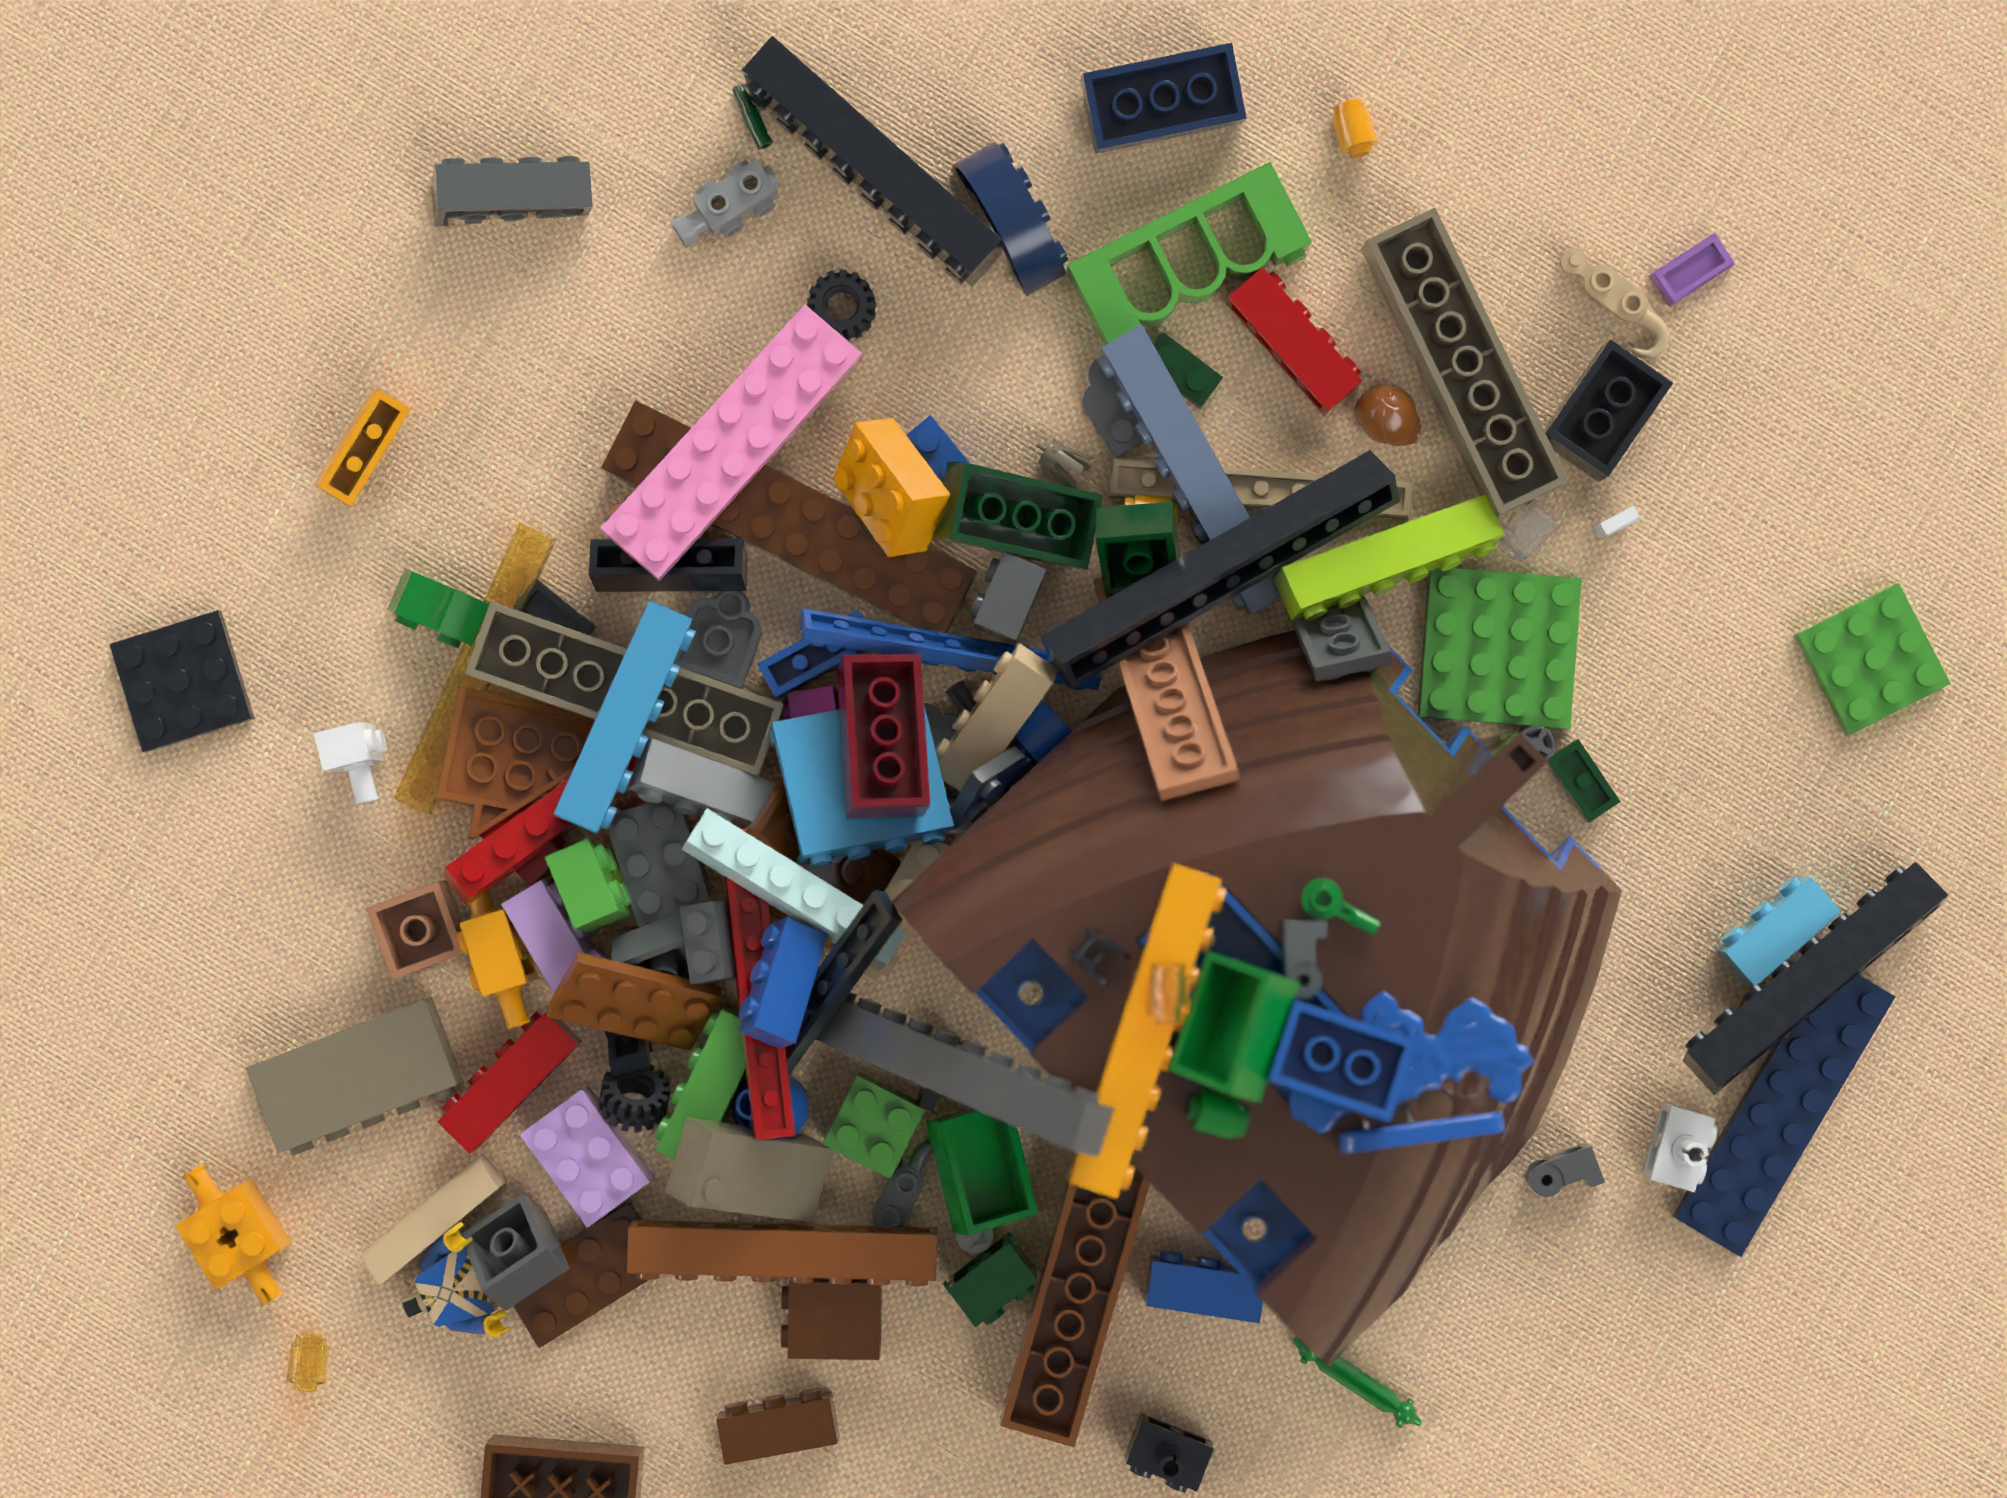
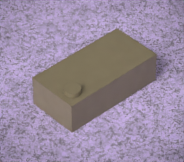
M687 1117L665 1192L689 1207L813 1222L834 1150L808 1135L798 1134L794 1139L776 1138L754 1141L753 1130L741 1125Z

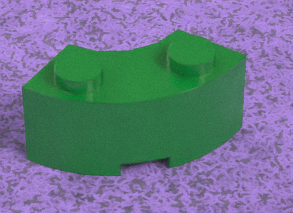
M405 568L387 610L397 614L395 622L414 630L417 629L418 624L426 626L440 633L437 640L459 649L461 642L473 646L486 616L489 603Z

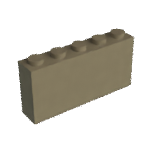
M432 997L246 1067L277 1153L290 1150L292 1156L314 1148L312 1140L325 1136L327 1142H331L350 1134L347 1127L361 1122L364 1129L385 1121L383 1113L397 1109L398 1114L401 1115L421 1106L418 1100L432 1095L434 1101L455 1094L454 1086L464 1082Z

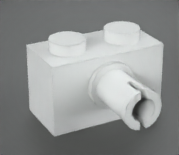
M356 722L314 733L323 771L348 772L355 805L378 800L379 796L376 792L370 766H373L374 763L385 761L383 752L387 751V744L383 731L381 729L377 730L376 724Z
M1663 1102L1642 1175L1650 1180L1695 1192L1697 1184L1701 1185L1706 1175L1707 1160L1704 1158L1705 1155L1709 1156L1707 1148H1712L1716 1140L1717 1126H1714L1716 1119Z

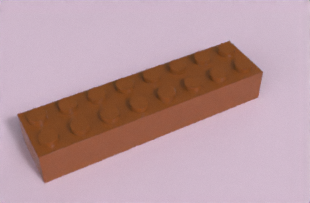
M1136 1167L1128 1190L1120 1189L1117 1199L1071 1184L1068 1179L1001 1412L1000 1426L1075 1447L1150 1186V1182Z

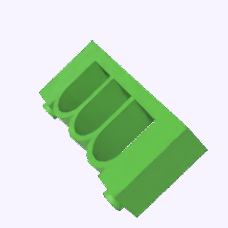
M1268 162L1067 265V273L1104 345L1141 324L1143 327L1149 328L1161 325L1171 317L1177 306L1178 299L1194 304L1208 301L1218 293L1226 276L1231 279H1249L1259 269L1265 268L1269 259H1271L1274 267L1283 262L1288 267L1301 261L1307 256L1305 251L1309 249L1312 241L1271 162ZM1238 201H1241L1263 246L1262 257L1249 265H1239L1227 258L1206 217ZM1193 224L1217 272L1215 281L1202 289L1188 288L1178 280L1159 244V241ZM1145 248L1148 249L1170 295L1167 306L1155 313H1143L1133 307L1111 267Z

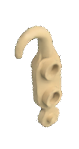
M1572 248L1561 256L1560 267L1562 271L1571 276L1581 277L1584 290L1589 297L1618 319L1647 327L1655 334L1656 343L1651 349L1641 350L1633 348V355L1642 359H1652L1665 351L1669 341L1668 328L1662 319L1655 314L1641 290L1606 265H1590L1582 250Z

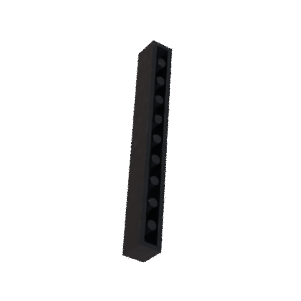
M1371 450L1367 451L1040 636L1050 663L1070 689L1076 687L1278 572L1282 567L1292 564L1399 503L1400 498L1395 475Z

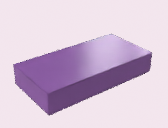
M1714 233L1649 276L1670 307L1734 266L1735 262L1716 233Z

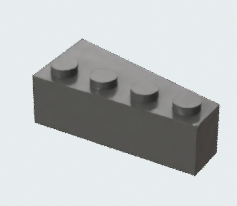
M575 156L559 157L557 162H542L539 157H523L518 160L519 163H503L502 158L496 157L484 158L480 160V163L465 164V160L460 158L444 159L441 161L442 164H435L431 182L435 227L448 226V218H460L466 224H480L482 220L489 219L490 215H498V218L505 222L525 219L528 217V212H536V217L539 219L589 215L593 207L590 162H580L579 157Z

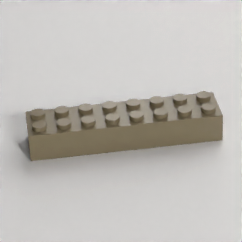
M1432 208L1366 240L1361 251L1480 496L1487 495L1496 516L1499 517L1568 483L1569 481L1436 208Z
M490 601L465 674L596 720L627 649ZM680 668L672 687L663 686L658 699L664 701V705L656 723L648 720L643 735L759 776L770 745L769 729L772 722L778 721L784 704Z

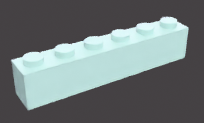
M709 809L705 811L682 848L683 851L796 921L828 934L827 940L834 944L837 943L863 907L859 902ZM897 927L870 966L877 971L886 967L907 932Z

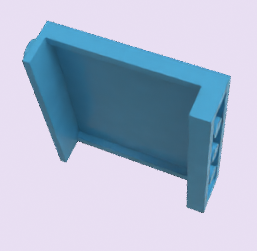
M925 706L930 807L923 817L846 819L840 710L772 722L768 734L771 747H776L800 850L798 857L799 865L810 863V867H820L832 863V858L847 855L849 860H855L869 856L871 854L870 850L885 848L886 852H895L907 848V843L922 840L923 845H930L945 840V835L949 834L954 824Z

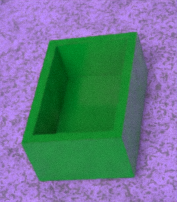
M1207 951L1168 1071L1230 1096L1260 1103L1300 982L1245 962Z
M973 1108L926 1121L953 1233L971 1235L1038 1214L1017 1127Z

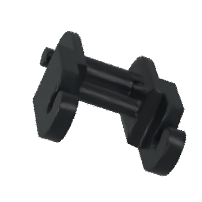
M1086 927L1085 931L1088 935L1076 950L1071 947L1068 949L1074 954L1071 959L1076 962L1079 958L1084 962L1081 968L1107 988L1110 984L1094 971V965L1106 950L1111 948L1128 961L1132 956L1107 936L1104 940L1099 938L1097 935L1100 931L1097 928L1091 931ZM1096 940L1102 947L1088 961L1083 957V954Z

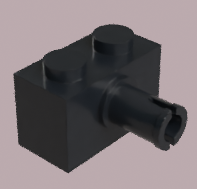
M1140 1413L1124 1457L1126 1464L1130 1465L1129 1470L1138 1476L1150 1479L1153 1474L1166 1480L1165 1484L1174 1490L1186 1493L1187 1489L1198 1492L1214 1447L1209 1439Z

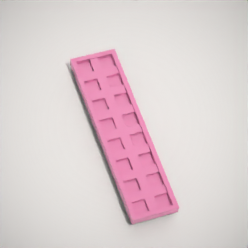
M804 304L600 528L601 531L660 581L862 358V353Z

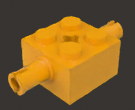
M488 890L469 904L472 916H469L470 920L459 923L461 931L457 932V938L463 954H469L473 966L468 972L474 990H480L482 997L493 994L494 997L498 996L506 1028L510 1029L530 1022L519 989L523 988L522 984L537 980L539 977L533 958L505 910L494 909Z
M203 1163L182 1176L200 1204L197 1207L199 1211L176 1224L175 1227L215 1291L239 1276L241 1279L245 1277L260 1300L261 1306H264L284 1293L265 1265L268 1263L267 1258L292 1242L253 1179L238 1185L227 1193L225 1191L220 1192ZM236 1229L239 1235L232 1239L229 1233L231 1230Z

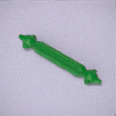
M1294 1337L1292 1342L1298 1348L1301 1363L1307 1364L1308 1361H1315L1320 1371L1380 1411L1393 1413L1397 1427L1402 1428L1403 1425L1408 1424L1421 1425L1422 1421L1416 1414L1412 1399L1408 1398L1406 1402H1400L1393 1391L1342 1357H1339L1331 1366H1328L1298 1337Z

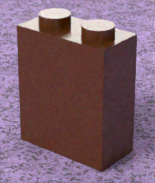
M813 1278L812 1283L799 1284L789 1280V1286H782L781 1308L788 1309V1324L781 1325V1348H788L787 1359L880 1360L882 1285L867 1284V1279H852L850 1284L838 1285L829 1283V1278Z

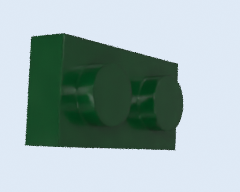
M1163 332L1155 342L1154 347L1181 395L1201 409L1222 381L1223 376Z
M1579 739L1573 740L1547 760V765L1586 823H1590L1621 802Z

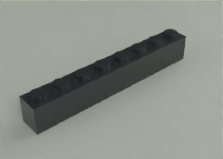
M1916 861L1906 870L1899 866L1884 880L1888 884L1878 893L1871 889L1856 903L1859 909L1852 915L1848 916L1844 912L1828 926L1831 932L1820 940L1815 936L1799 950L1802 956L1793 964L1786 960L1771 973L1774 979L1765 987L1758 983L1750 989L1742 998L1746 1003L1736 1011L1729 1007L1714 1020L1717 1027L1706 1035L1703 1031H1700L1685 1045L1688 1051H1686L1682 1061L1713 1095L1717 1094L1940 908L1949 894Z

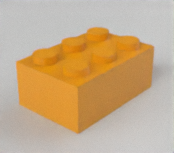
M893 418L857 422L854 424L833 477L834 483L888 557L926 551L951 494Z

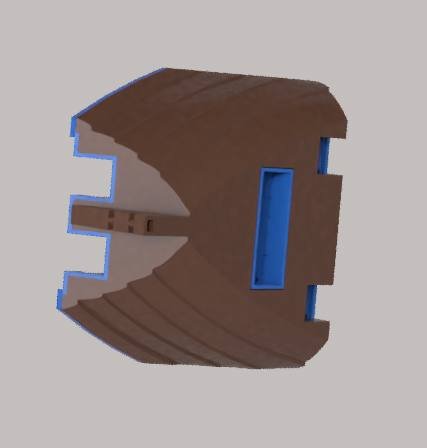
M1293 630L1200 657L1240 780L1161 801L1126 687H1120L982 815L892 902L943 964L972 994L975 993L1029 1050L1030 1056L1050 1076L1071 1082L1069 1090L1075 1092L1076 1087L1097 1092L1172 863L1222 879L1220 888L1226 889L1224 900L1219 913L1211 912L1207 924L1208 928L1213 929L1215 935V945L1209 951L1229 958H1237L1242 962L1281 976V920L1317 919L1306 913L1301 903L1302 891L1310 881L1319 878L1332 880L1339 886L1344 902L1380 921L1377 931L1371 936L1335 915L1329 919H1324L1327 921V938L1316 939V967L1322 975V986L1313 997L1303 999L1295 996L1294 1000L1361 1022L1363 1017L1362 1008L1373 997H1376L1384 990L1397 1001L1398 1008L1401 1011L1409 1010L1422 1019L1423 1033L1429 1036H1436L1444 1026V1021L1450 1011L1468 999L1476 998L1489 1007L1494 1016L1504 1018L1509 1025L1514 1027L1517 1044L1526 1046L1529 1049L1530 1056L1534 1059V1063L1521 1073L1522 1092L1515 1101L1509 1103L1495 1101L1488 1094L1482 1092L1473 1098L1467 1106L1468 1111L1474 1115L1500 1112L1504 1118L1506 1132L1340 1154L1339 1135L1344 1132L1364 1130L1363 1121L1352 1113L1341 1116L1329 1131L1319 1134L1313 1128L1308 1127L1304 1120L1292 1118L1289 1090L1267 1083L1259 1103L1230 1096L1168 1071V1069L1167 1071L1159 1070L1155 1086L1161 1087L1159 1098L1154 1111L1146 1110L1142 1125L1148 1127L1147 1134L1141 1150L1133 1149L1130 1162L1200 1236L1203 1234L1254 1288L1257 1296L1284 1325L1328 1366H1331L1364 1331L1406 1292L1430 1256L1451 1235L1486 1187L1507 1168L1537 1130L1569 1058L1595 987L1622 890L1571 836H1568L1549 854L1504 807V804L1548 763L1520 732L1478 739L1466 726H1463L1444 744L1396 693L1412 672V669L1391 647L1393 665L1383 666L1372 672L1361 671L1343 675L1336 680L1316 681L1297 635ZM1086 927L1091 931L1097 928L1100 931L1097 935L1099 938L1104 940L1107 936L1132 956L1128 961L1111 948L1106 950L1094 965V971L1110 984L1107 988L1081 968L1084 962L1079 958L1076 962L1071 959L1074 954L1068 949L1071 947L1076 950L1088 935L1085 931ZM1095 940L1083 954V957L1090 961L1102 945ZM1198 951L1194 967L1200 968L1199 975L1207 951L1205 953ZM1034 981L1042 987L1043 994L1037 1003L1026 1004L1020 999L1019 989L1023 983ZM1194 990L1193 992L1185 991L1181 1006L1187 1008V1011ZM1181 1029L1179 1032L1172 1030L1168 1046L1173 1047L1174 1050ZM1469 1070L1461 1078L1459 1085L1460 1094H1464V1087L1472 1088L1477 1075L1475 1071ZM1484 1076L1480 1083L1481 1088L1489 1086V1077ZM1445 1080L1444 1085L1447 1090L1453 1091L1454 1083ZM1204 1089L1240 1099L1243 1105L1250 1106L1249 1122L1243 1138L1233 1137L1231 1140L1192 1130L1191 1121L1186 1119L1187 1106L1191 1096H1198L1200 1091ZM1426 1090L1420 1093L1417 1098L1421 1122L1447 1119L1452 1113V1099L1440 1090ZM1402 1105L1395 1106L1391 1122L1384 1123L1374 1119L1376 1128L1408 1124L1409 1122L1407 1108ZM1251 1218H1259L1265 1223L1264 1234L1256 1240L1248 1239L1243 1235V1225Z

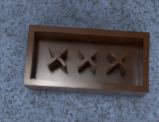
M493 1434L485 1444L481 1498H640L645 1446Z

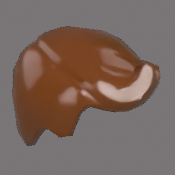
M1377 384L1365 390L1356 401V418L1373 441L1392 446H1407L1417 442V434L1420 433L1422 428L1421 420L1414 400L1404 389L1391 384Z

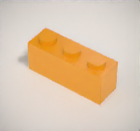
M372 389L313 485L351 507L411 409L381 390Z

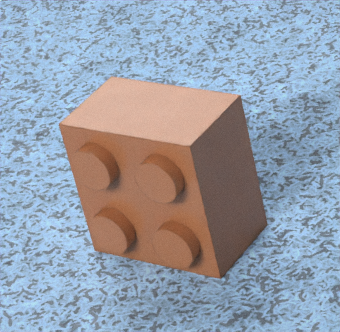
M447 880L434 882L366 908L392 980L464 955L457 938V932L461 931L459 923L462 920Z

